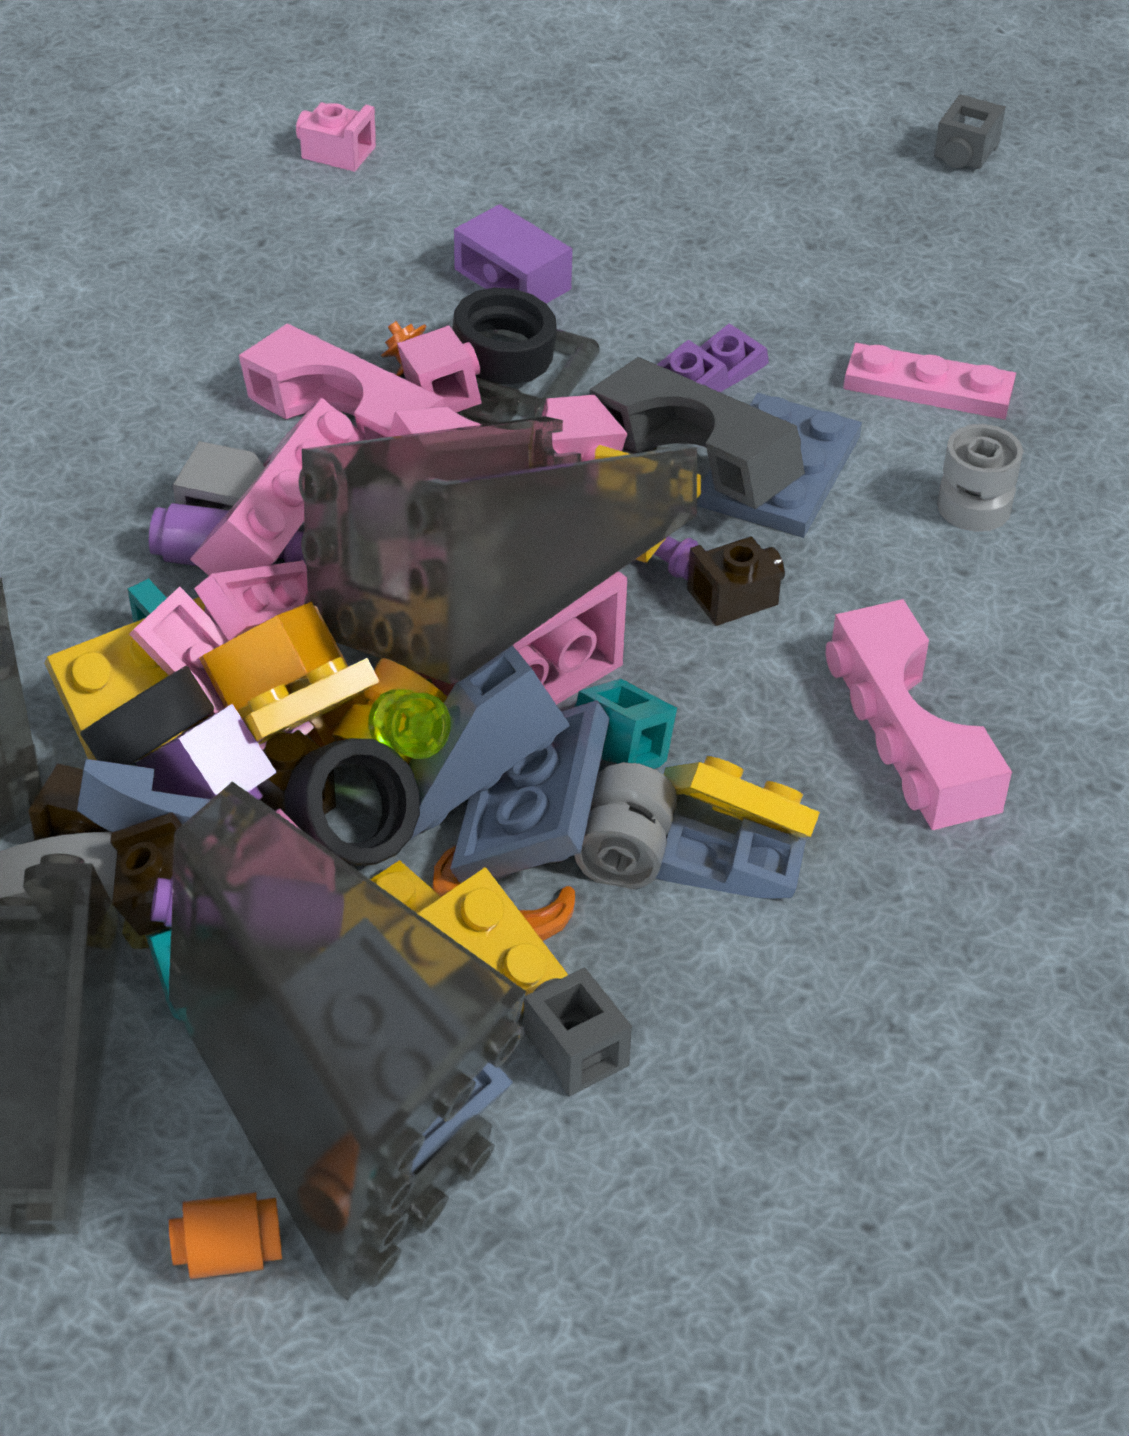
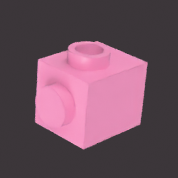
M450 326L397 343L407 381L444 398L445 407L447 406L454 412L482 404L476 375L480 374L476 353L470 342L461 343Z

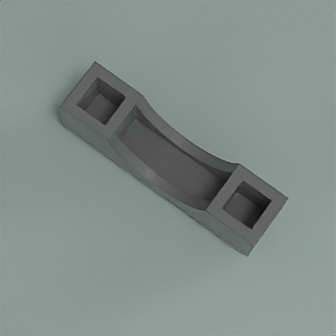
M640 357L635 358L589 389L590 395H595L627 432L623 447L639 453L653 447L675 443L703 446L707 448L715 490L754 509L760 507L805 474L800 448L801 439L796 425Z

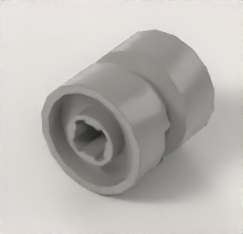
M973 424L959 428L950 435L943 466L944 474L937 501L939 512L948 523L960 529L979 532L999 528L1009 520L1016 490L1015 485L1017 484L1023 456L1022 445L1011 432L997 426Z
M636 763L610 765L598 773L582 850L580 854L575 855L576 864L585 875L597 883L628 889L645 887L656 879L667 844L666 836L671 828L678 802L676 789L670 780L656 769Z

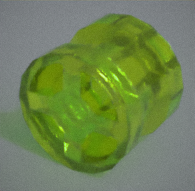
M404 688L391 689L381 694L373 703L369 713L368 729L372 739L395 749L399 755L413 759H425L438 753L446 744L451 731V718L445 704L436 696ZM404 713L406 716L405 728L399 732L401 715Z

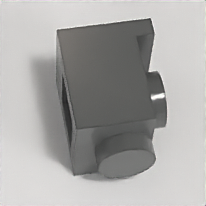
M959 94L939 122L934 156L942 158L946 164L953 168H962L967 165L981 169L992 151H996L999 146L1005 106ZM966 116L984 121L980 128L964 124Z
M585 967L561 979H550L538 986L533 993L524 997V1033L562 1081L561 1087L569 1097L629 1066L632 1025Z

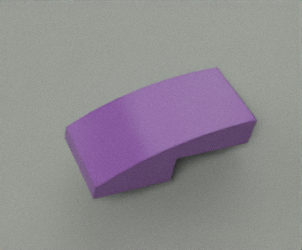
M729 323L700 347L690 340L685 341L657 365L721 392L762 369L769 363L766 347Z

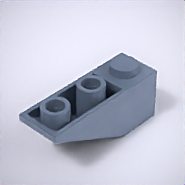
M511 643L455 683L411 759L409 766L419 788L420 816L412 838L422 831L438 826L451 810L475 793L491 788L499 781L503 773L528 755L538 753L547 748L553 742L556 735L570 726L535 672Z

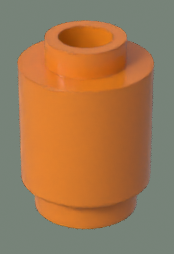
M252 1192L183 1201V1217L169 1219V1237L173 1266L188 1264L190 1279L264 1270V1262L283 1259L276 1197L257 1200V1193Z

